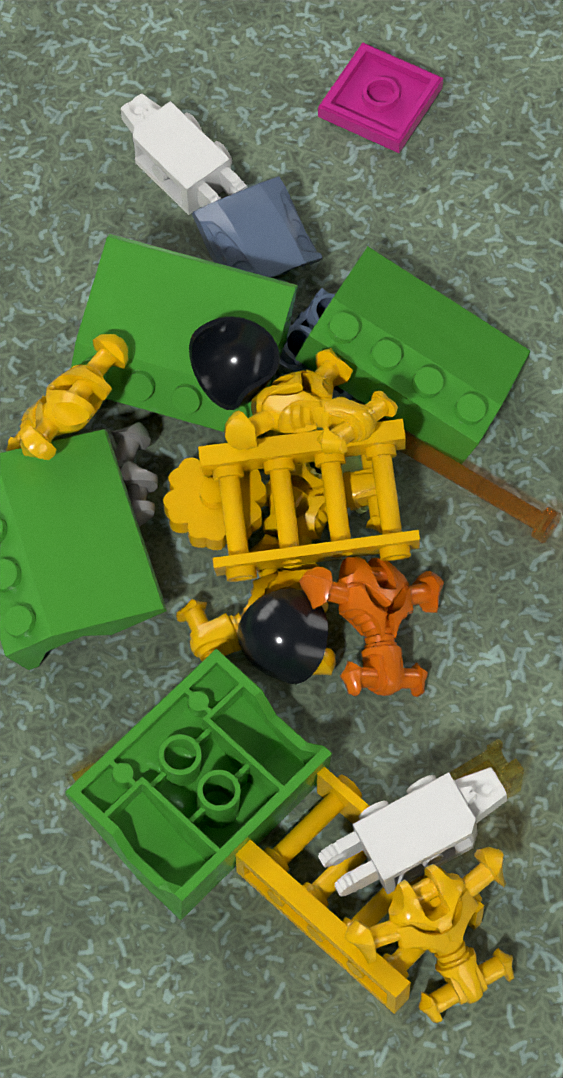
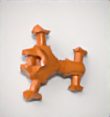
M360 557L345 558L340 566L337 582L332 581L331 571L324 567H314L307 570L299 580L301 589L307 595L312 609L325 604L326 601L338 604L339 614L361 636L364 635L366 637L364 639L366 646L361 651L363 667L348 661L340 675L348 694L357 696L361 692V688H368L377 695L390 696L401 689H410L413 696H421L425 692V681L428 672L418 663H415L411 668H404L402 647L397 645L395 638L401 621L408 614L413 613V605L419 604L424 612L437 613L444 580L434 572L425 571L410 585L405 576L389 561H381L377 557L370 559L368 563Z

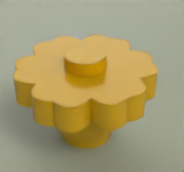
M192 457L186 458L180 463L179 468L174 469L168 476L170 491L163 498L164 512L169 518L170 527L174 532H188L189 542L192 546L221 550L227 544L219 482L214 481L213 476H203L200 460ZM258 469L244 471V477L239 479L247 540L252 535V532L261 527V508L267 502L266 487L261 481V474Z

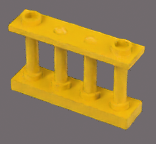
M403 419L377 422L372 435L368 439L361 442H349L347 444V452L344 454L323 453L317 438L324 430L257 438L258 447L238 450L228 443L199 446L200 467L203 476H213L214 481L219 482L228 556L212 558L216 576L226 575L228 582H239L257 578L258 570L380 554L381 561H394L410 557V550L420 548L419 530L402 532L392 458L397 456L396 450L405 449L406 437ZM366 455V460L372 461L382 535L351 539L341 465L346 463L345 457ZM315 462V467L321 468L331 542L300 546L290 472L295 470L294 464ZM264 469V473L270 475L280 549L249 553L239 479L244 477V471Z
M324 766L317 773V793L323 799L273 849L266 847L262 850L250 839L235 855L236 871L395 1014L409 999L411 982L407 979L409 977L407 970L426 950L398 948L392 955L385 953L383 956L376 952L377 960L368 964L363 953L355 945L345 940L347 928L355 919L366 924L368 927L377 925L388 913L394 891L387 895L382 887L352 919L345 917L341 921L327 908L329 905L327 899L336 891L335 882L345 873L359 867L367 859L363 851L337 865L328 867L312 884L305 882L301 885L288 873L289 866L287 864L339 813L354 824L360 820L359 815L370 807L361 799L363 795L353 781L342 774L336 777ZM425 875L410 882V886L424 879ZM479 893L474 897L478 907L468 923L473 930L482 923L485 906L481 903L482 897Z

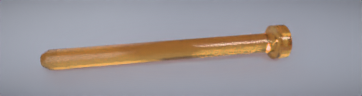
M381 418V419H380L379 421H377V422L386 421V420L383 419V418ZM405 432V449L399 450L400 452L533 529L531 537L545 543L556 529L561 518L560 512L551 507L541 511Z

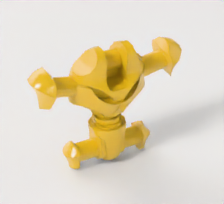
M101 334L93 339L94 349L97 353L87 365L73 366L47 386L46 395H43L41 399L23 414L20 425L21 429L14 438L10 436L6 451L21 448L23 456L43 460L53 458L57 450L51 443L53 438L83 429L100 408L103 400L111 392L112 388L103 376L111 366L125 368L129 359L128 346L123 338L115 334Z
M328 348L316 354L317 370L315 372L306 370L283 375L273 381L272 386L265 387L259 391L251 403L253 416L247 418L243 412L235 411L225 423V438L229 445L238 450L258 447L257 437L269 430L294 434L317 430L318 427H321L324 431L319 435L317 441L321 445L323 453L344 454L347 452V444L349 442H361L368 439L372 435L377 421L384 416L393 417L397 413L398 405L388 398L383 391H375L371 396L372 400L365 405L345 397L332 398L334 387L348 382L353 370L331 348Z
M269 430L264 437L286 435V433ZM361 455L363 470L343 472L347 508L355 511L368 505L370 519L366 524V528L382 533L372 461H367L366 455ZM308 462L294 464L295 470L290 472L300 546L312 544V540L321 539L322 532L328 521L322 474L316 473V470L310 467ZM269 480L265 485L267 502L264 506H269L270 516L263 520L262 527L265 534L278 536L271 480ZM317 563L280 567V571L309 570L320 566Z
M265 534L259 543L249 550V553L280 549L279 540L276 537ZM278 568L258 570L259 579L252 581L251 597L248 599V604L243 609L244 612L242 614L238 612L234 616H228L225 613L209 621L205 613L207 602L191 599L184 608L176 613V618L179 622L187 621L191 630L190 649L193 654L203 662L215 649L219 650L224 656L242 650L238 643L237 630L242 615L249 606L262 596L276 590L288 588L301 589L299 580L308 569L295 571H278ZM328 601L322 605L325 613L328 609ZM326 647L323 659L313 675H332L336 666V654L332 649Z
M492 847L477 849L474 856L479 864L463 878L458 874L444 873L435 864L425 867L424 879L411 886L405 879L397 884L393 900L388 909V921L368 927L366 924L355 919L347 928L345 940L355 945L363 953L368 964L377 960L376 948L396 941L401 949L419 948L434 953L437 958L435 968L444 977L447 984L430 994L421 992L418 1006L419 1010L424 1012L433 1023L442 1022L440 1013L457 1003L462 1005L479 1001L483 993L488 989L487 986L504 976L508 982L514 979L512 955L504 953L501 949L497 948L492 958L477 965V956L474 948L466 946L463 940L469 920L478 907L474 897L492 881H496L503 887L506 885L503 876L504 855L502 850Z

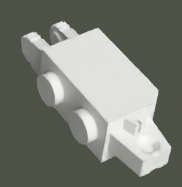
M143 94L136 96L131 102L121 107V118L133 134L135 163L188 215L200 207L221 199L218 194L222 191L229 196L248 188L244 181L231 170L232 158L225 146L218 141L213 142L202 132L199 123L190 113L186 112L183 114L171 101L160 107Z
M490 767L457 780H453L449 772L439 778H436L435 775H429L413 783L407 789L408 795L388 804L387 801H380L365 809L359 815L360 820L352 824L354 832L325 847L318 855L325 868L337 865L361 851L366 855L367 863L345 873L335 882L334 886L341 897L350 895L377 880H380L388 895L404 879L410 883L425 875V867L432 864L439 867L473 849L478 834L477 823L507 801L506 791L493 769Z

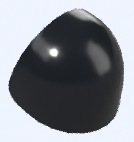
M230 316L209 321L196 329L190 338L189 357L194 375L205 394L216 405L226 410H235L250 403L255 395L269 384L280 363L279 349L272 335L264 327L245 318Z
M293 588L276 590L256 600L242 615L237 630L238 643L245 657L258 670L288 684H299L313 675L323 659L328 640L327 617L322 605L312 609L311 603L303 590Z

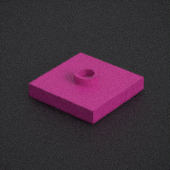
M362 42L318 106V117L400 153L442 90L443 78Z

